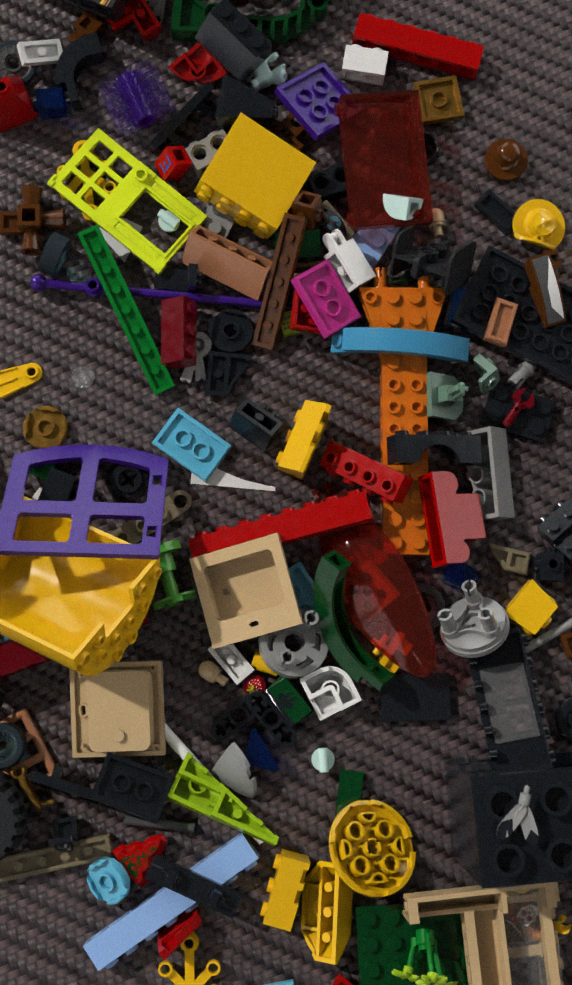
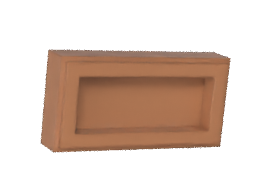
M498 297L495 299L484 341L501 347L507 345L518 304Z

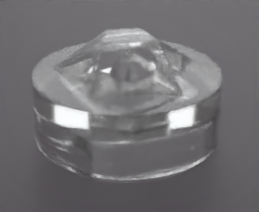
M79 366L73 370L71 382L76 388L88 389L92 386L94 373L91 369Z

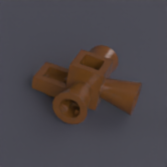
M24 185L21 187L24 204H17V211H0V235H24L20 252L28 256L42 254L39 235H45V227L66 231L67 227L65 209L44 213L40 205L43 188L37 185Z

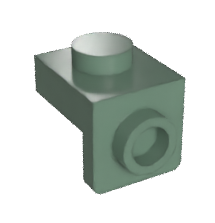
M479 353L473 358L475 371L482 376L478 380L480 391L485 394L488 390L496 387L500 378L495 363L490 358H484Z

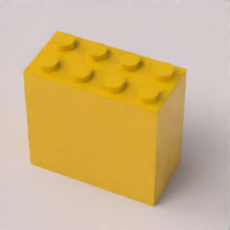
M240 112L199 180L194 192L203 202H210L215 205L220 213L224 215L229 214L235 218V222L243 227L248 226L254 230L253 233L259 238L269 239L278 229L283 220L284 213L288 212L316 162Z

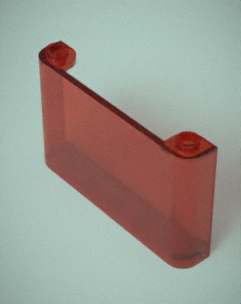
M419 90L340 95L338 103L334 105L335 117H339L349 213L346 214L347 226H351L352 231L430 225L433 222ZM383 193L424 200L421 209L416 210L412 215L413 219L404 221L389 216L384 208Z

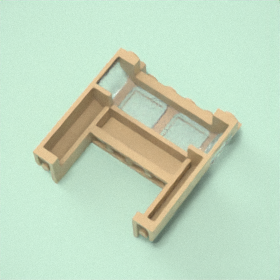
M558 882L483 889L479 885L403 894L405 910L402 911V914L410 925L420 924L419 918L460 913L468 985H564L563 980H560L559 970H562V962L556 950L559 938L556 929L553 927V920L556 918L554 908L557 907V901H560Z

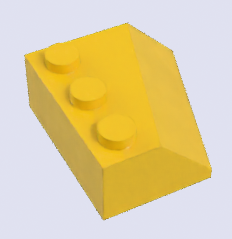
M310 400L304 401L302 409H298L293 420L295 422L293 430L289 429L284 442L287 445L284 451H279L275 462L279 463L278 470L298 479H303L329 420L332 405Z

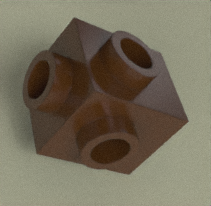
M300 190L292 202L290 214L308 218L306 228L313 230L317 222H321L324 210L321 209L322 195Z

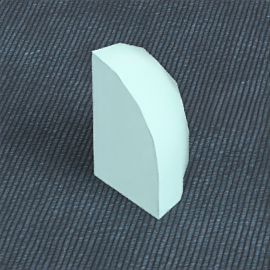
M383 193V204L389 216L404 221L413 219L412 215L416 210L421 209L424 200Z

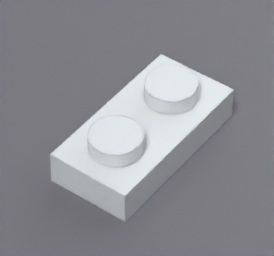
M60 39L18 42L17 44L22 67L57 64L63 52Z
M234 644L213 649L211 646L207 649L237 685L255 670Z

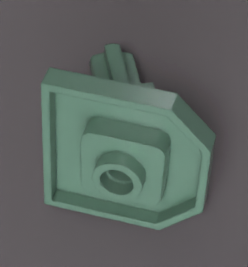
M432 371L427 372V417L447 421L456 420L463 412V396L468 392L469 388L465 386L464 382H458L455 376Z

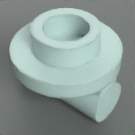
M161 209L158 212V223L163 231L174 232L179 228L180 220L170 211Z
M322 747L313 752L311 761L314 768L322 773L329 772V769L334 765L335 758L331 750Z

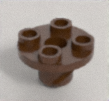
M500 139L493 142L488 147L484 157V168L493 178L504 183H510L519 178L528 165V155L525 148L519 142L512 139Z

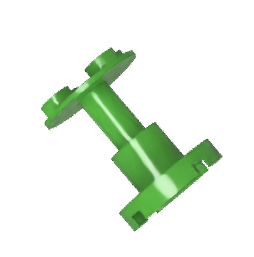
M179 539L166 541L160 545V568H162L160 579L167 598L154 602L152 604L154 611L165 607H173L181 604L180 601H187L198 597L196 590L179 593L173 574V571H176L177 568L172 554L182 549Z

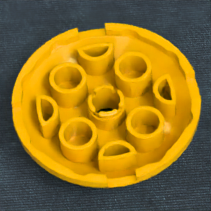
M374 799L357 800L344 807L335 817L329 833V853L337 874L351 889L368 897H386L403 888L413 873L416 852H413L411 841L413 835L403 817L388 804Z

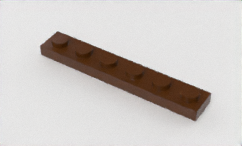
M284 213L252 345L270 350H275L292 284L290 280L293 279L308 221L306 217Z

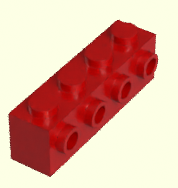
M332 440L329 441L319 465L326 468L325 473L337 477L339 474L344 477V482L352 486L359 484L363 486L361 490L370 495L380 494L382 495L380 500L391 505L394 502L403 504L414 478Z

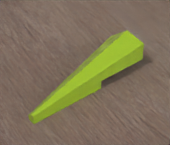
M187 752L170 787L166 800L275 846L279 837L274 835L259 818L255 817L248 810V807L227 787L215 779L208 769L196 761L191 753Z

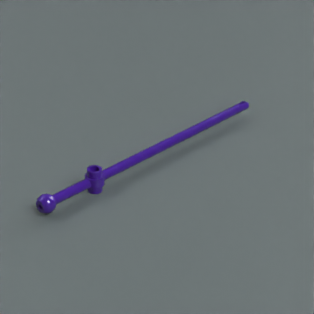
M35 274L31 278V288L38 292L43 291L45 288L84 291L92 298H97L102 293H105L101 282L96 278H91L86 283L46 279L41 274ZM128 287L131 295L137 297L168 299L184 295L201 303L261 308L263 299L257 301L253 298ZM287 302L286 306H292V302ZM292 307L285 308L286 311H291Z

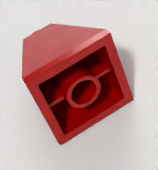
M5 76L0 79V134L40 117L21 76Z

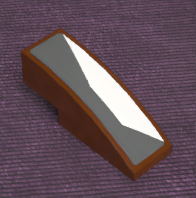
M547 252L529 258L523 266L531 283L529 291L544 328L566 322L562 292L550 253Z

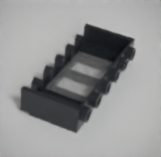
M520 627L510 628L504 643L490 654L468 658L492 769L500 773L553 768L552 763H556L553 748H548L546 740L550 739L547 724L543 725L541 716L544 715L543 705L541 701L537 702L535 692H539L537 680L532 678L530 669H533L532 659L530 655L526 656L525 646H528L525 632L521 633Z

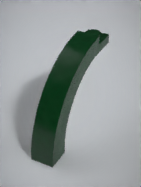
M333 550L321 557L315 575L314 607L315 613L317 612L319 615L318 625L327 647L344 671L357 683L364 678L371 686L380 691L392 681L395 675L368 654L351 629L345 610L344 587L352 563Z

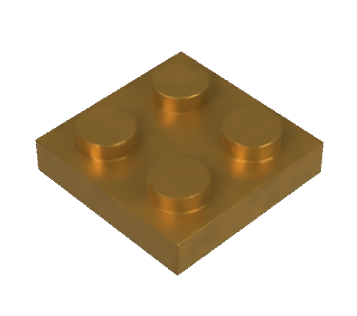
M456 75L414 82L413 89L421 126L464 118Z

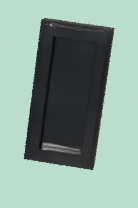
M488 189L474 203V207L506 235L512 228L516 212L493 191Z

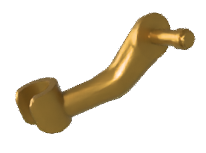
M25 765L21 767V775L16 773L15 766L12 767L11 776L18 779L26 798L37 810L42 811L43 805L55 804L53 798L42 801L41 797L35 793L27 780V767Z

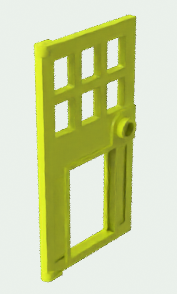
M99 128L61 170L54 174L47 182L48 186L56 190L152 268L158 275L162 273L167 263L187 242L189 232L196 226H201L207 219L206 214ZM98 143H102L113 152L105 163L90 153ZM85 158L99 168L91 178H88L77 169ZM118 158L132 168L124 178H121L110 169ZM71 173L85 183L77 194L62 184ZM105 173L118 183L110 194L96 184ZM90 189H93L105 199L96 210L82 200ZM144 192L188 226L166 253L162 252L122 219Z

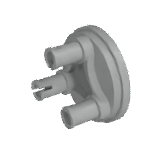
M466 580L461 586L465 598L455 602L448 609L440 610L437 617L441 623L440 635L446 648L458 656L475 658L490 654L504 643L509 634L510 621L506 610L499 603L491 598L482 596L478 592L475 581L471 580L472 586H470L469 580Z

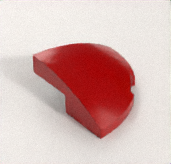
M199 42L168 66L178 77L189 82L196 81L203 84L208 81L210 83L217 81L228 74L224 67Z

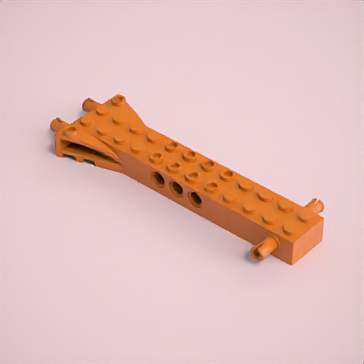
M380 267L374 268L373 271L376 275L374 287H359L357 295L369 327L434 332L446 296L444 288H432L431 276L418 278V288L387 287V268L382 267L381 276ZM378 353L380 359V463L414 478L403 504L394 502L391 505L381 500L380 526L359 525V532H368L360 533L359 538L379 539L381 551L389 557H427L430 555L418 477L428 473V448L422 453L419 462L412 465H388L387 437L395 435V431L406 430L409 431V434L415 435L418 431H428L427 357Z

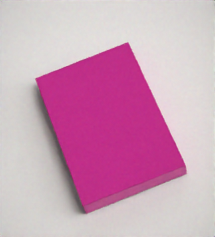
M329 259L290 280L324 339L362 317Z

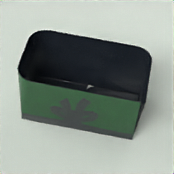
M280 676L264 691L291 727L314 711L289 678Z

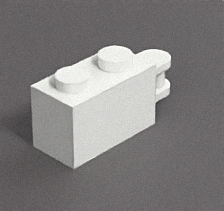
M339 229L332 230L331 234L326 233L323 235V243L329 251L324 258L325 260H330L348 293L366 285L376 277L354 238L346 241Z

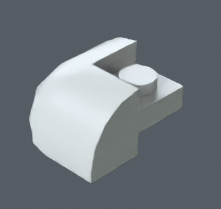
M326 666L319 668L299 679L320 721L362 701L350 676L339 667Z

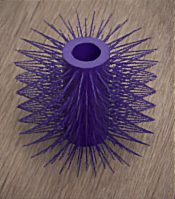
M130 68V71L127 72L126 70L122 75H118V80H111L117 81L109 83L114 85L104 87L105 89L102 90L110 92L106 93V95L110 98L107 100L111 106L116 108L112 111L114 112V110L119 109L115 111L117 115H114V117L117 116L116 120L120 117L126 119L121 121V124L126 122L123 124L127 125L124 127L125 129L130 126L129 128L137 126V128L143 127L144 131V127L148 128L149 125L156 123L155 121H165V119H156L158 116H162L159 114L166 112L162 110L169 109L167 111H171L169 108L171 105L168 102L170 100H165L166 94L164 92L161 93L165 90L161 80H159L161 79L160 76L158 78L154 74L147 77L150 75L148 74L149 71L143 73L144 71L136 72L137 70L131 71Z

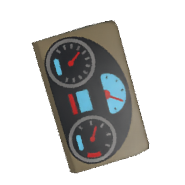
M324 200L321 203V209L324 210L323 218L316 225L324 234H331L332 230L339 229L346 241L349 240L355 232L327 200Z

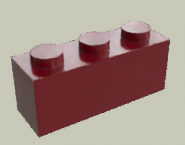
M184 295L161 300V364L173 370L196 366L197 306L196 301Z

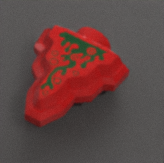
M163 833L152 835L143 842L135 840L129 845L122 843L112 852L118 862L126 869L129 878L143 888L149 881L145 876L155 854L160 855L163 852L168 839Z

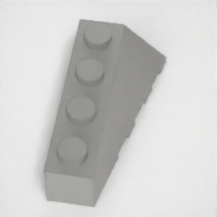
M489 426L467 431L472 432V436H481L482 463L466 466L468 471L466 476L468 481H471L472 493L479 495L483 520L497 521L515 518L506 429Z

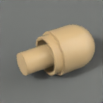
M433 208L427 214V223L430 230L434 232V238L439 239L443 237L442 229L445 228V218L442 210Z
M204 661L199 665L198 671L200 676L209 683L214 684L218 682L223 687L227 684L229 679L221 674L223 670L212 661Z

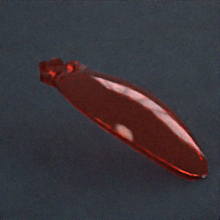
M328 481L323 483V487L329 496L338 495L339 498L348 496L347 493L349 491L346 488L335 494ZM316 488L311 491L317 504L326 502L323 501L320 492ZM374 522L320 535L319 542L322 556L335 550L352 563L345 581L344 604L345 611L353 623L381 653L401 669L417 677L424 678L430 676L434 671L437 658L431 622L415 578L395 545Z

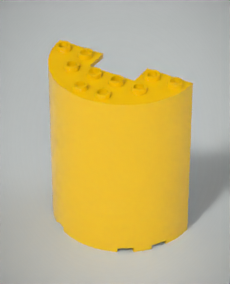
M23 496L24 500H32L28 497ZM20 517L14 540L66 542L69 539L72 519ZM89 525L87 542L131 544ZM0 555V634L81 675H97L110 667L115 661L119 662L129 644L132 645L136 641L138 630L151 605L158 579L162 573L160 556L158 560Z

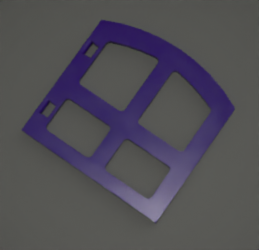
M106 445L53 446L14 454L0 511V555L159 560L169 459L135 449ZM64 462H83L77 496L74 501L23 499L31 468ZM108 462L150 472L147 501L145 503L93 501L99 464ZM153 479H161V484L153 485ZM20 517L72 519L69 539L66 542L14 540ZM92 519L143 520L142 542L139 544L87 542L90 521ZM147 530H156L155 537L147 536Z

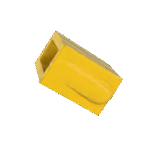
M531 579L523 585L504 609L507 612L510 623L515 627H520V631L522 633L525 632L526 636L530 637L535 635L540 628L545 629L552 621L550 616L558 606L556 601Z

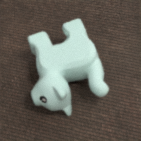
M273 52L246 79L247 82L250 81V87L254 91L259 92L260 89L267 88L272 84L280 86L285 83L287 78L286 65L282 64L272 71L268 66V63L274 62L278 58L277 52Z

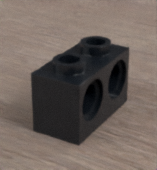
M338 162L324 170L316 169L307 178L309 192L322 195L321 203L324 200L332 202L356 194L357 183L349 162ZM344 177L346 181L339 182L336 178ZM318 183H323L326 187L320 189L317 188L315 185Z

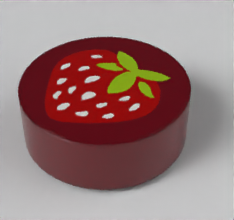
M250 675L243 683L245 694L258 688L266 690L265 680L259 675Z

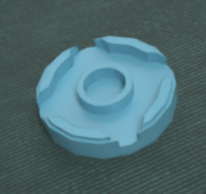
M107 856L100 857L89 866L87 883L90 891L98 900H104L107 902L106 904L113 905L118 904L128 895L130 878L126 869L116 859Z

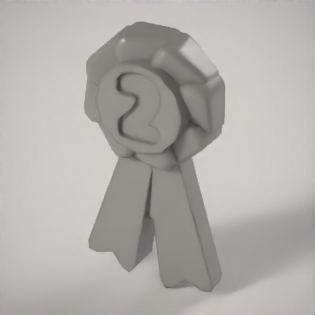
M197 332L196 366L184 368L180 378L182 382L187 381L188 384H191L194 370L196 382L200 380L206 381L203 358L211 351L212 343L211 339L204 332Z

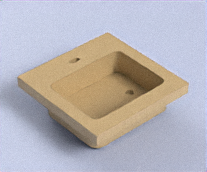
M279 533L189 559L213 649L304 624ZM258 621L259 624L257 626L251 625L252 622Z
M163 660L114 662L106 670L94 676H84L69 669L72 758L106 757L107 752L118 756H158L166 754Z

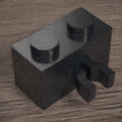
M246 398L235 409L228 427L265 452L276 440L283 422L276 418L278 411L275 409L272 413L266 411L268 404L265 402L260 407L249 398Z

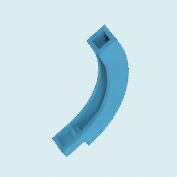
M350 327L343 328V330L334 333L331 342V353H388L427 357L448 362L468 361L470 339L422 330Z

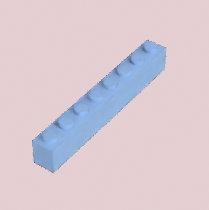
M241 832L189 869L220 884L225 883L227 886L238 878L237 873L243 869L247 872L256 866L259 854L246 834ZM162 887L86 940L83 948L98 971L104 967L108 970L119 961V956L124 953L129 955L139 947V942L143 939H146V941L151 940L159 933L158 929L163 925H166V927L171 926L179 919L177 916L183 911L186 913L191 912L198 906V903L166 887Z

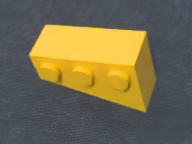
M283 848L281 854H276L273 868L276 869L275 877L269 878L266 892H270L268 902L263 901L260 916H264L263 924L291 932L301 891L304 888L306 872L309 871L310 867L309 856Z

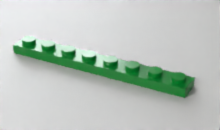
M98 224L77 233L154 395L156 396L175 387L166 366L161 364V355Z

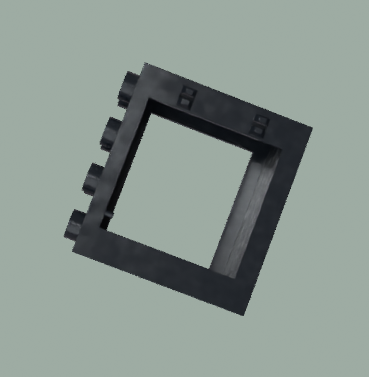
M572 750L554 751L556 763H552L553 768L506 773L493 770L490 757L476 758L475 756H469V759L458 757V760L443 761L453 857L482 889L572 880ZM526 785L530 787L529 794H531L529 807L539 835L536 846H531L526 841L521 824L508 837L504 839L497 837L498 825L510 810L519 804L520 792L524 791Z

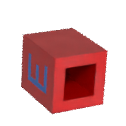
M183 145L166 146L154 163L164 181L180 180L193 164Z

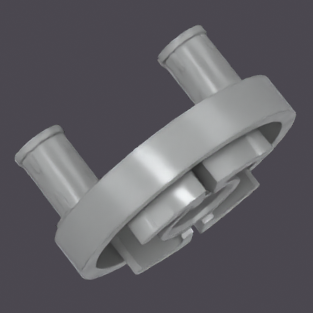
M300 608L304 624L258 637V648L261 658L271 671L286 678H301L314 672L323 663L328 647L318 625L319 615L317 612L313 614L314 610L308 611ZM289 635L296 636L300 641V649L296 652L290 651L285 646V638Z

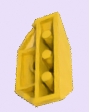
M320 860L304 880L301 932L312 951L314 961L337 965L351 936L353 889L346 885L339 877L332 862Z

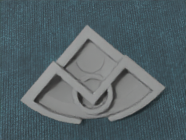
M233 742L219 758L211 773L225 786L243 796L253 798L256 795V778L249 779L251 776L249 767L251 765L241 749Z

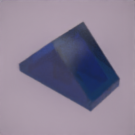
M256 727L251 729L245 754L250 765L271 771L279 770L278 763Z

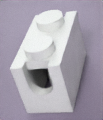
M346 44L341 79L383 86L389 51H384L381 48H365L358 44Z

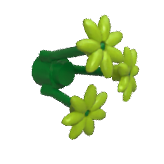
M425 928L417 929L416 937H411V948L407 965H404L403 972L394 969L392 974L401 979L415 982L416 985H457L458 981L446 983L448 977L442 974L435 931ZM416 947H418L419 952L427 953L428 973L427 976L421 975V978L417 975H412L414 969L412 964ZM433 957H434L436 972H434Z

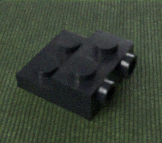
M570 497L567 501H559L555 506V511L550 516L547 514L542 516L538 521L537 529L539 535L554 549H557L559 553H564V557L572 563V498Z

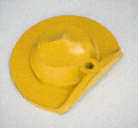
M532 199L525 202L517 209L513 218L512 227L516 239L555 250L564 237L565 221L563 215L553 203L547 200Z

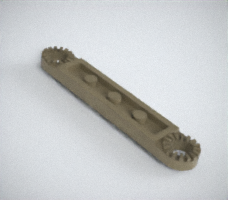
M177 490L165 498L162 528L191 508L192 498L189 493L184 490ZM177 496L186 497L187 504L183 508L175 506L174 500ZM130 520L110 533V535L131 544H138L142 541L144 521ZM147 530V536H151L156 530Z

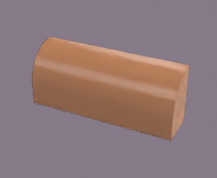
M200 225L189 232L181 263L189 266V263L198 264L199 271L203 272V274L257 301L266 289L272 265L271 260Z

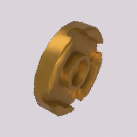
M51 406L35 408L31 413L29 412L23 423L25 438L37 449L60 446L66 440L69 432L68 422L64 414Z

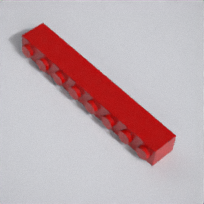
M361 489L349 491L347 493L348 496L339 498L338 495L325 498L326 502L317 504L316 501L303 504L304 508L295 510L294 507L281 510L282 514L273 516L272 513L259 516V520L251 522V519L237 522L238 525L229 528V525L217 527L216 531L212 533L207 531L195 533V537L188 539L192 558L274 533H279L283 546L373 522L375 520L368 494L365 491L361 492Z

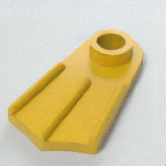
M28 363L1 370V399L38 382L43 375L42 368L36 363ZM31 369H35L36 371L33 376L28 375V372Z

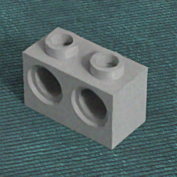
M224 129L213 131L206 138L200 141H193L185 148L193 162L191 166L198 179L202 177L216 154L217 149L215 147L221 145L227 136ZM198 155L205 156L202 160L196 159Z

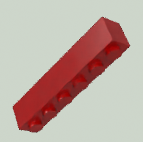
M363 13L359 14L352 45L358 44L365 48H381L384 51H389L388 57L473 80H475L484 46L474 41L460 40L455 36H445L433 30L426 31L414 25H404L392 19L385 20L373 14Z

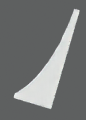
M218 468L207 482L191 473L190 484L275 491L273 486L243 480Z

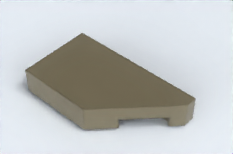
M495 544L488 545L489 550L503 571L527 575L531 556L530 552Z

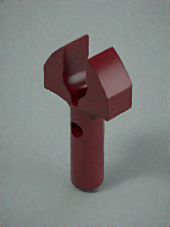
M526 388L516 390L510 399L514 401V406L502 423L505 427H511L522 409L529 411L534 405L533 393L527 401L520 403V396Z

